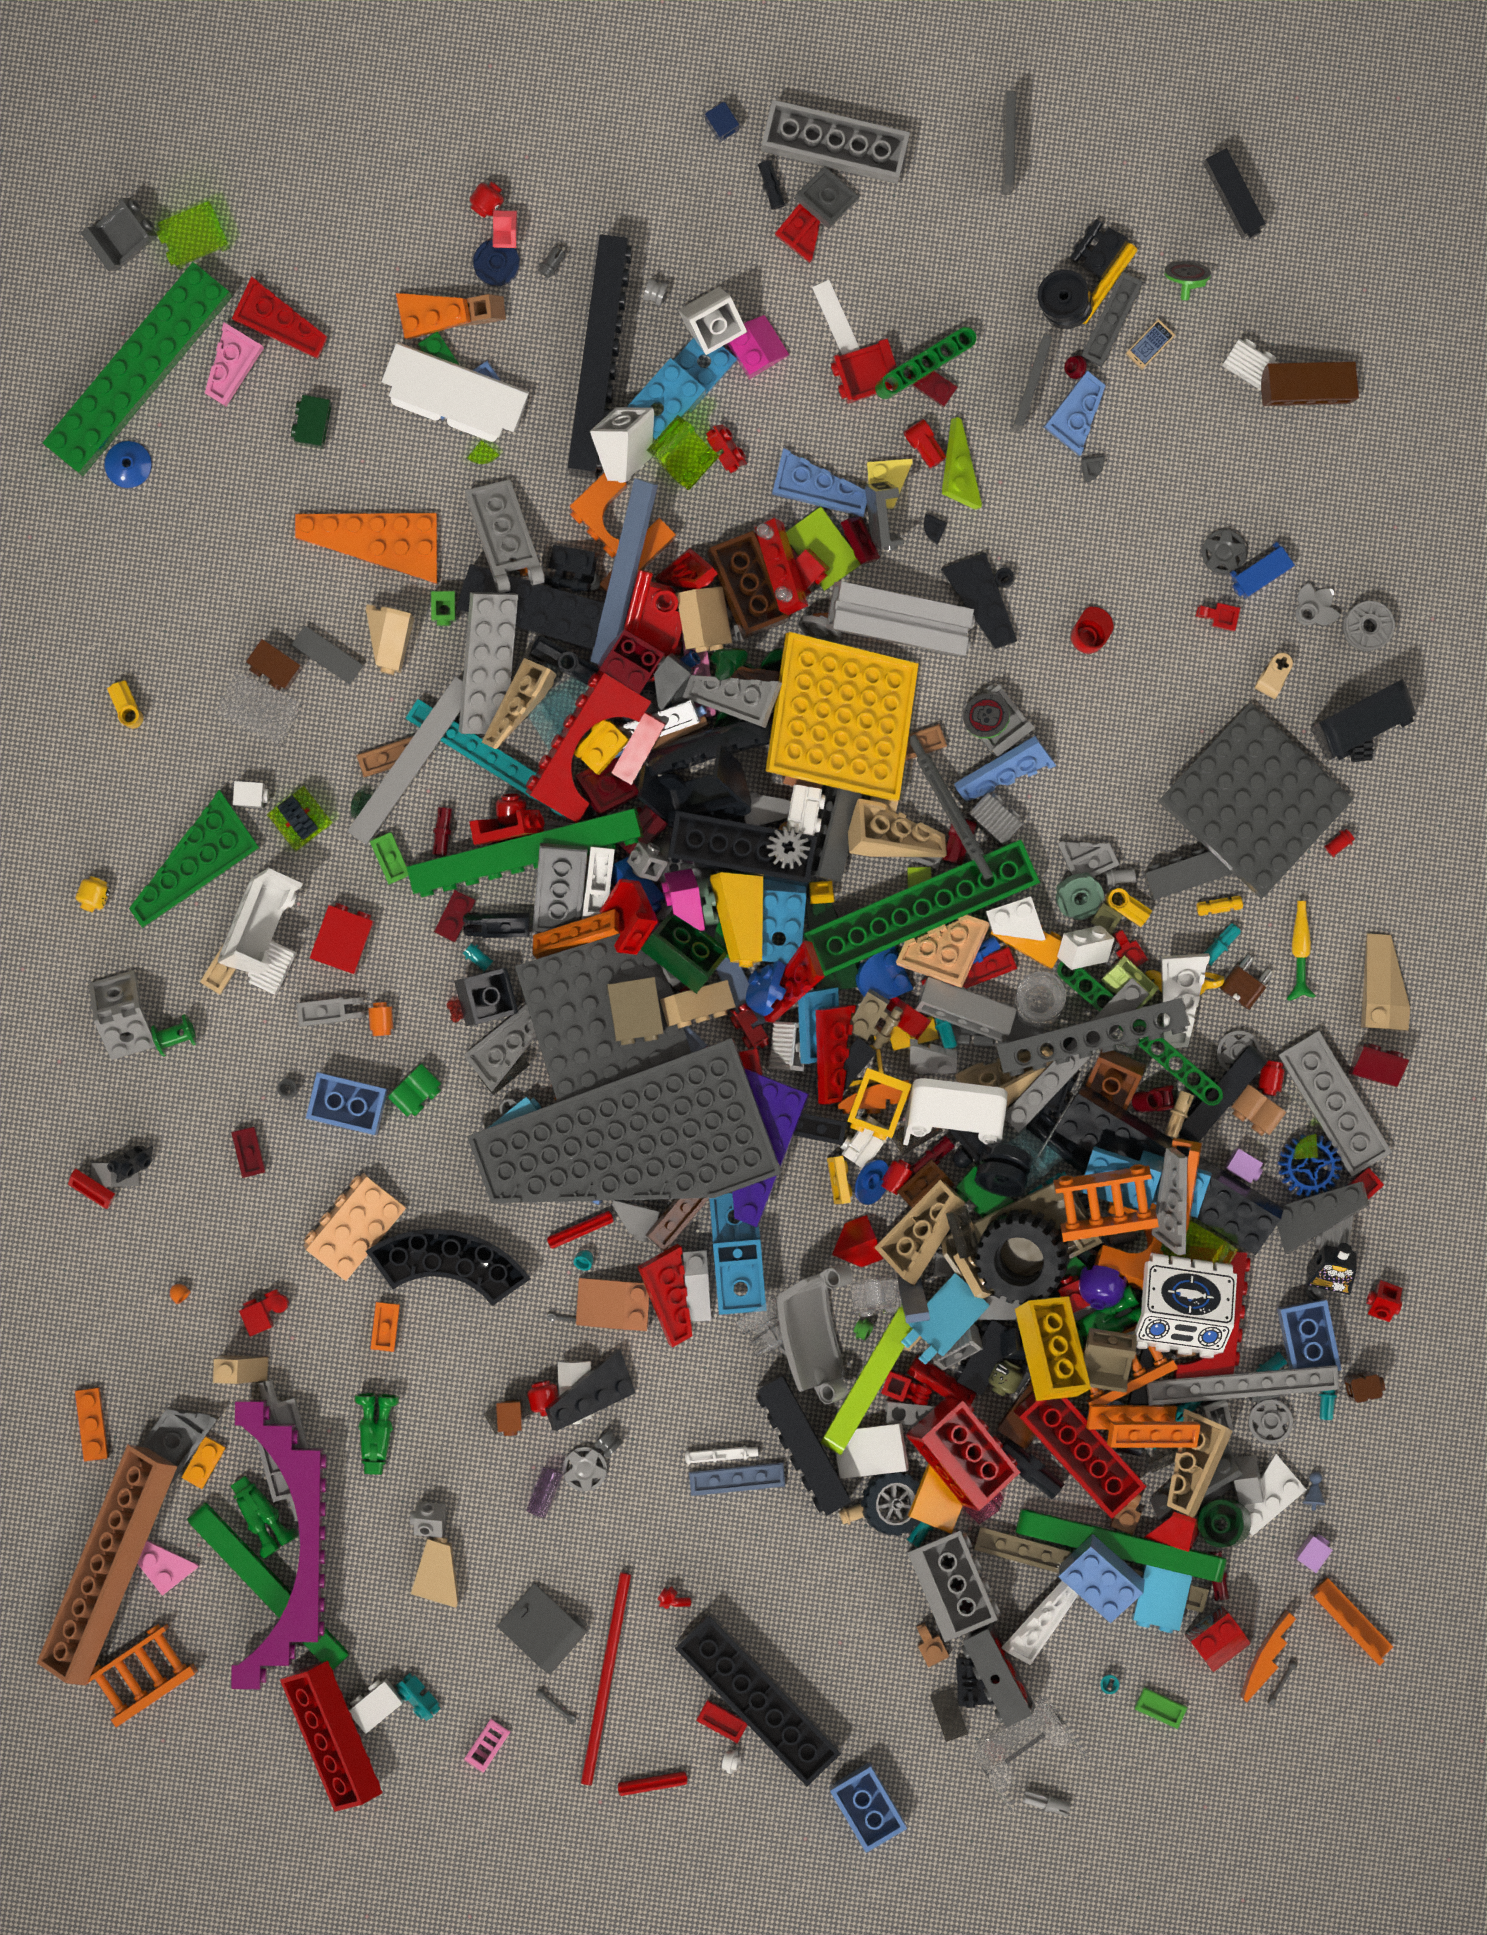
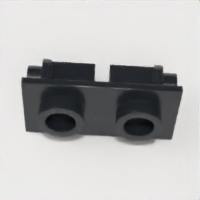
M1071 1078L1043 1107L1042 1113L1050 1115L1051 1111H1054L1052 1116L1059 1118V1115L1063 1113L1067 1106L1065 1097L1067 1091L1070 1092L1072 1090L1075 1078Z
M135 1146L133 1149L125 1152L124 1157L120 1155L111 1159L107 1168L110 1172L117 1174L116 1183L148 1168L152 1162L153 1146L147 1149L144 1146Z

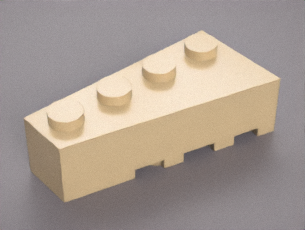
M939 1180L877 1244L875 1249L904 1280L915 1286L966 1202L952 1187Z
M1184 1409L1183 1422H1198L1200 1424L1197 1448H1178L1167 1506L1195 1518L1233 1431Z

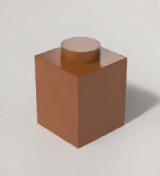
M521 1400L497 1402L498 1432H503L504 1436L518 1435V1431L523 1429Z

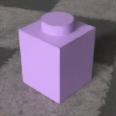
M1235 1148L1224 1169L1251 1184L1253 1180L1256 1182L1262 1174L1263 1169L1260 1167L1263 1163L1239 1148Z
M1309 1534L1294 1557L1317 1573L1333 1550L1328 1547L1330 1542L1319 1534L1316 1537Z

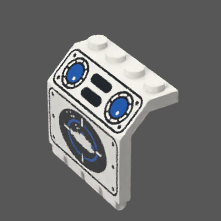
M1151 1253L1149 1261L1145 1262L1141 1316L1135 1331L1126 1333L1137 1335L1136 1348L1147 1349L1148 1346L1156 1347L1155 1351L1170 1352V1349L1178 1350L1180 1355H1192V1352L1200 1353L1202 1358H1214V1355L1223 1353L1234 1327L1237 1274L1233 1273V1265L1216 1262L1213 1271V1262L1193 1259L1191 1266L1190 1258L1171 1256L1169 1261L1168 1255Z

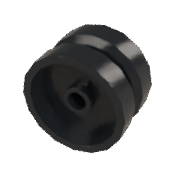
M1060 269L1051 272L1043 279L1038 288L1037 298L1045 318L1051 325L1060 329H1072L1080 326L1089 318L1093 310L1094 301L1087 282L1079 273L1073 270Z
M991 1143L983 1146L979 1160L981 1164L978 1165L974 1179L976 1184L983 1190L999 1196L1016 1197L1024 1194L1028 1182L1027 1175L1030 1173L1033 1162L1031 1155L1009 1144Z

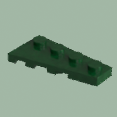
M810 898L806 899L809 931L838 919L832 903L810 904ZM855 963L825 976L816 984V989L838 987V990L857 988L856 975L858 970Z

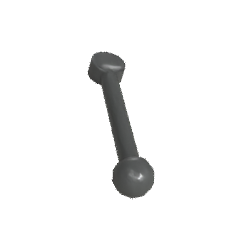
M553 1311L547 1313V1320L550 1322L555 1320L576 1322V1317L556 1315Z
M1295 1661L1288 1663L1289 1668L1273 1695L1268 1698V1704H1275L1277 1696L1292 1670L1297 1668Z
M543 1689L537 1690L536 1696L538 1698H543L558 1712H560L564 1717H566L567 1722L569 1724H574L576 1722L575 1715H569L565 1710H563L559 1705H557L553 1700H551L547 1695H545V1691Z

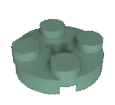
M1086 872L1072 875L1060 882L1056 887L1057 906L1063 915L1073 917L1074 920H1083L1093 916L1099 910L1098 906L1104 899L1101 885ZM1078 893H1085L1081 901L1075 898Z
M709 877L696 880L699 887L704 926L718 924L717 911L712 910L716 906L715 896L713 892H708L712 891Z

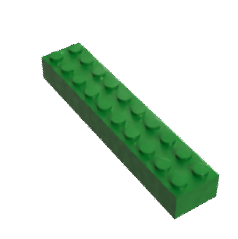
M192 262L42 443L83 477L233 297L231 293L197 264Z
M1018 840L983 856L993 873V876L985 880L976 862L970 861L804 933V940L813 943L824 976L1040 883L1022 840Z

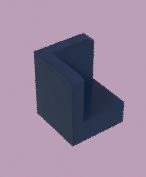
M725 102L720 103L704 114L705 121L719 142L739 131V123Z

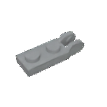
M363 997L296 1003L299 1027L365 1017V1012L357 1011L346 1014L345 1005L363 1003Z

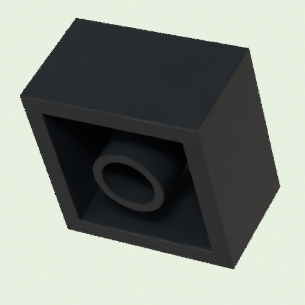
M507 967L454 980L466 1026L477 1025L518 1013Z

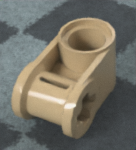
M1279 653L1273 656L1259 677L1254 689L1275 700L1292 669V658L1286 653ZM1283 658L1285 660L1284 664L1287 667L1279 670L1276 660L1279 661Z

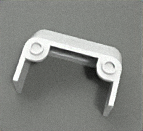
M270 868L252 877L219 954L218 963L258 975L266 972L271 962V959L268 958L267 950L282 912L287 907L291 908L297 896L294 892L300 889L303 883Z
M927 1078L916 1079L913 1082L906 1109L903 1145H908L911 1134L922 1137L930 1133L932 1127L979 1133V1140L986 1145L1001 1143L1007 1106V1091L1000 1087Z

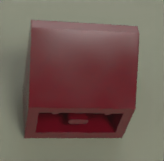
M623 629L610 643L597 665L600 671L640 694L665 653Z
M1364 1043L1363 1046L1356 1047L1348 1074L1388 1086L1398 1087L1408 1066L1409 1059L1403 1058L1404 1053L1394 1050H1386L1385 1053L1381 1052L1380 1046Z

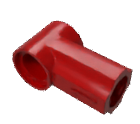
M924 419L903 431L909 444L913 449H917L929 469L946 459V455L934 439V434Z

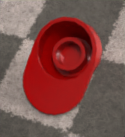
M1099 607L1086 608L1072 628L1070 639L1073 646L1084 654L1096 653L1106 644L1114 629L1113 620L1105 610Z

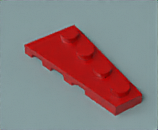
M251 276L232 320L318 359L328 339L327 336Z
M803 941L786 965L779 984L786 989L785 995L782 1000L776 999L771 1005L774 1010L767 1016H764L766 1022L774 1023L825 977L812 942Z
M849 1004L816 1010L818 1104L826 1105L842 1102L846 1071L843 1067L846 1058L849 1056L850 1049L846 1047L848 1035H852L853 1025H850L851 1013H855L856 1005Z
M679 1244L637 1266L667 1342L672 1348L693 1336L690 1311L686 1302L688 1295L687 1287L684 1285V1265L681 1261L682 1246Z

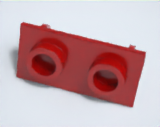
M723 424L713 427L714 429L706 433L708 437L706 440L715 453L723 449L724 453L718 456V459L726 471L729 470L730 474L738 470V467L747 465L743 450L735 445L732 440L733 435L727 427H724Z
M746 1003L737 1007L739 1009L737 1013L734 1010H730L733 1015L730 1017V1020L736 1030L739 1028L744 1034L742 1041L748 1050L757 1049L758 1045L763 1048L769 1044V1037L766 1035L761 1024L754 1028L751 1027V1024L758 1021V1019Z

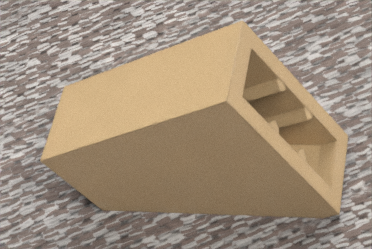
M220 1355L214 1359L213 1383L241 1384L267 1381L268 1357Z
M443 1536L442 1538L428 1537L411 1594L456 1608L459 1596L452 1543L447 1542L448 1538Z

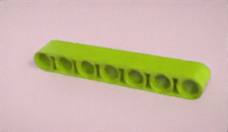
M902 1303L820 1444L839 1455L843 1453L905 1347L901 1341L912 1328L906 1323Z

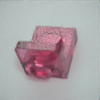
M999 1492L980 1511L968 1507H963V1509L978 1524H981L1000 1510L1004 1498L1001 1492Z

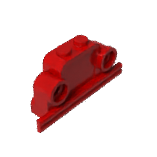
M639 570L635 578L623 629L664 652L666 657L671 653L680 655L682 641H679L683 630L676 593L668 585L651 582L652 572ZM657 667L647 682L655 680L654 673L657 671Z

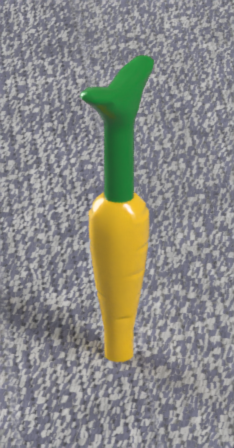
M1297 901V913L1292 938V954L1297 957L1296 985L1287 997L1288 1001L1297 999L1302 995L1309 998L1316 997L1305 982L1306 958L1311 952L1306 901Z

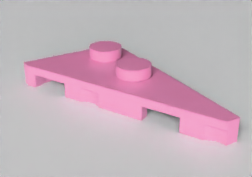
M147 1540L137 1564L162 1596L199 1567L196 1562H191L178 1556L179 1554L168 1551Z

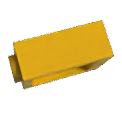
M866 1068L847 1122L851 1123L850 1128L861 1132L865 1128L874 1131L872 1136L885 1141L887 1136L892 1138L912 1084ZM869 1079L902 1091L888 1130L855 1118Z

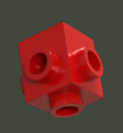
M1380 1280L1375 1290H1370L1367 1296L1366 1304L1369 1305L1368 1315L1390 1322L1394 1314L1398 1315L1401 1310L1402 1301L1400 1300L1403 1288Z

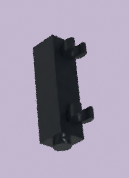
M1226 148L1206 158L1203 165L1241 239L1247 236L1249 239H1252L1261 234V229H1263L1266 223L1228 149Z

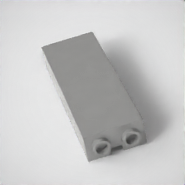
M840 581L834 582L826 629L955 656H966V652L969 651L971 644L970 638L967 637L968 629L973 628L975 616L973 615L974 609Z

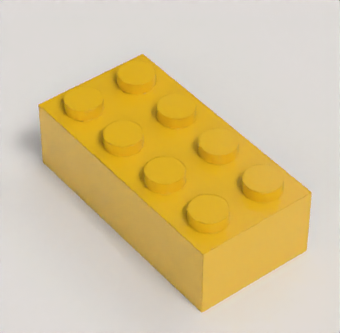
M1069 1297L1030 1300L1015 1308L1036 1401L1076 1397L1090 1390L1089 1377Z

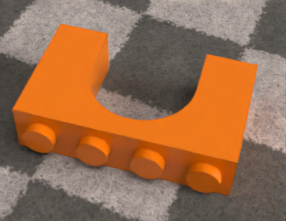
M604 472L570 505V510L572 511L570 515L579 525L583 522L589 528L586 532L595 541L600 539L605 545L603 550L613 558L617 553L619 539L614 538L607 532L603 524V517L606 508L627 488V484L625 482L607 481ZM660 518L647 529L637 574L639 570H643L676 538V534Z
M1109 1202L1107 1213L1115 1214L1114 1204ZM1152 1203L1150 1209L1156 1210V1204ZM1124 1207V1212L1126 1213L1137 1212V1210ZM1152 1228L1144 1229L1143 1231L1147 1238V1249L1145 1251L1127 1253L1103 1245L1097 1253L1094 1266H1105L1120 1272L1119 1277L1123 1280L1124 1276L1127 1278V1286L1131 1285L1134 1289L1143 1291L1145 1262L1149 1261L1151 1253H1164L1160 1250L1163 1243L1152 1235Z

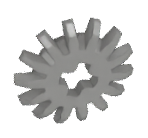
M784 826L782 834L775 830L774 832L777 837H769V840L773 841V845H767L768 849H773V852L769 853L768 856H776L773 863L776 865L780 860L782 862L781 868H785L786 863H789L790 869L794 868L793 862L795 861L799 866L802 865L799 858L807 859L808 857L803 853V850H810V847L803 846V843L808 842V838L801 840L800 836L803 832L800 831L797 835L794 834L795 827H792L791 832H787V828ZM789 841L793 842L792 847L795 849V851H789L788 854H786L783 852L785 848L782 846V844H787Z

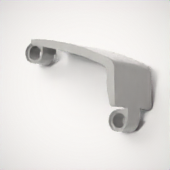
M846 1264L828 1268L820 1274L807 1277L780 1293L777 1297L783 1344L796 1386L800 1392L814 1387L819 1399L824 1404L845 1399L848 1393L847 1385L840 1379L846 1375L834 1330L828 1288L836 1289L851 1284L853 1272Z

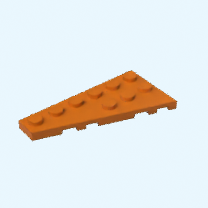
M437 513L295 514L296 539L437 584Z

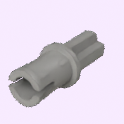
M1026 1790L1023 1795L1024 1803L1042 1808L1043 1812L1050 1811L1065 1817L1068 1816L1067 1812L1070 1811L1071 1802L1052 1797L1050 1793L1044 1795L1031 1790Z

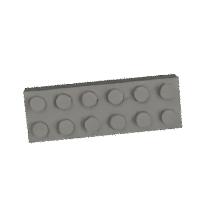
M772 99L761 144V152L898 184L910 132Z

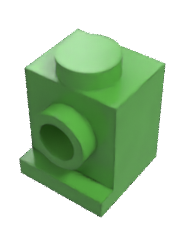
M431 591L432 622H437V626H451V622H456L455 591ZM447 606L449 608L448 613H440L441 607Z

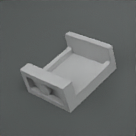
M992 684L982 693L1000 696L1007 703L1010 711V721L1003 732L992 738H980L997 759L1032 732L1035 727L1022 715L1003 690V686L999 684L995 687Z

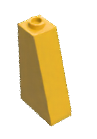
M723 872L711 875L710 883L715 896L730 962L739 963V967H753L754 963L762 961L763 876Z

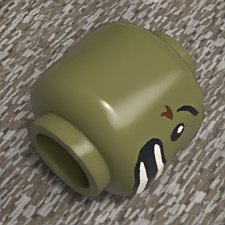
M1006 1359L1004 1362H997L988 1379L989 1383L993 1385L992 1391L1001 1396H1005L1006 1393L1014 1394L1023 1379V1373L1020 1371L1021 1367Z

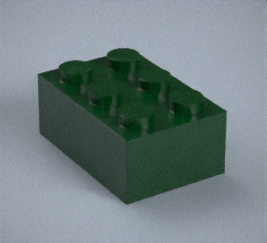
M671 910L640 949L696 994L728 955V951L724 946L705 931L696 929L674 915L673 910Z

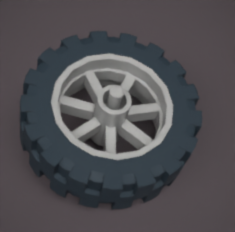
M902 1472L877 1474L874 1480H870L867 1483L868 1487L862 1493L864 1497L861 1500V1507L864 1510L862 1512L863 1516L871 1527L887 1535L900 1536L903 1533L911 1532L914 1526L917 1527L920 1524V1521L908 1516L920 1485L917 1480ZM891 1486V1496H888L883 1491ZM899 1486L905 1491L896 1498V1488ZM881 1495L885 1498V1502L883 1504L878 1505V1501ZM907 1495L909 1498V1505L903 1504V1502L901 1501ZM888 1507V1510L885 1516L883 1517L879 1509ZM902 1507L908 1508L907 1512L902 1517L899 1510ZM894 1510L898 1520L890 1521L889 1518Z

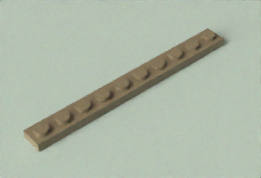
M982 1526L979 1527L974 1545V1550L1056 1573H1059L1060 1564L1073 1553V1551ZM1132 1568L1138 1575L1142 1577V1570ZM1190 1584L1185 1608L1203 1613L1209 1589Z

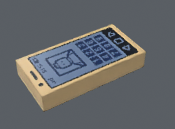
M1158 319L1126 352V355L1143 370L1175 337V334Z

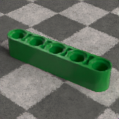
M963 327L889 372L876 383V394L882 399H890L965 353L976 343L975 332L969 327ZM959 336L966 340V345L960 342ZM941 348L946 349L948 356L943 355ZM922 359L929 362V368L923 364ZM904 370L910 373L911 379L906 378ZM885 382L892 385V391L886 388Z

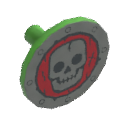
M1174 262L1165 267L1164 275L1173 282L1181 283L1180 299L1189 300L1190 290L1205 287L1206 282L1211 278V271L1208 267L1194 262Z
M981 694L967 703L963 712V721L966 729L972 735L979 738H992L1006 729L1010 721V711L1007 703L1000 696Z

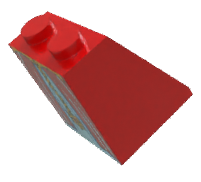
M1222 1605L1185 1633V1636L1212 1672H1215L1251 1644L1244 1632Z

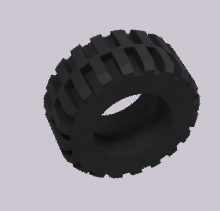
M1018 1209L1011 1210L1009 1214L1003 1213L995 1221L993 1220L980 1237L975 1251L977 1253L975 1266H979L977 1274L980 1279L984 1278L986 1280L984 1286L987 1290L992 1288L996 1291L994 1296L1000 1299L1002 1295L1007 1298L1006 1302L1011 1304L1015 1300H1019L1020 1305L1030 1300H1040L1042 1297H1048L1052 1294L1064 1277L1070 1256L1067 1254L1069 1249L1068 1241L1063 1242L1061 1229L1057 1230L1054 1227L1056 1225L1055 1221L1050 1219L1048 1222L1043 1219L1045 1214L1038 1212L1037 1215H1034L1030 1209H1024L1023 1212H1019ZM1025 1238L1033 1242L1040 1249L1044 1264L1037 1274L1029 1276L1019 1275L1005 1265L1001 1256V1248L1008 1239Z

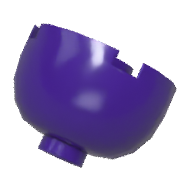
M1096 1265L1093 1266L1092 1270L1087 1271V1267L1083 1268L1079 1278V1291L1081 1297L1092 1308L1103 1310L1104 1308L1115 1306L1121 1301L1128 1284L1125 1276L1123 1280L1119 1277L1120 1272L1105 1266Z

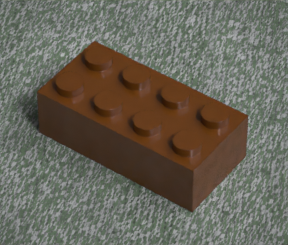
M754 531L709 548L707 555L712 567L718 573L716 575L720 586L723 587L725 598L743 640L785 624L788 621L789 616L779 611L764 557Z

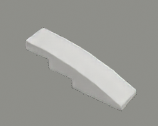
M593 846L590 848L581 920L600 914V909L609 897L615 849Z

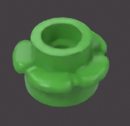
M868 1318L857 1322L853 1331L856 1333L857 1340L861 1338L866 1341L870 1336L874 1324L869 1322Z

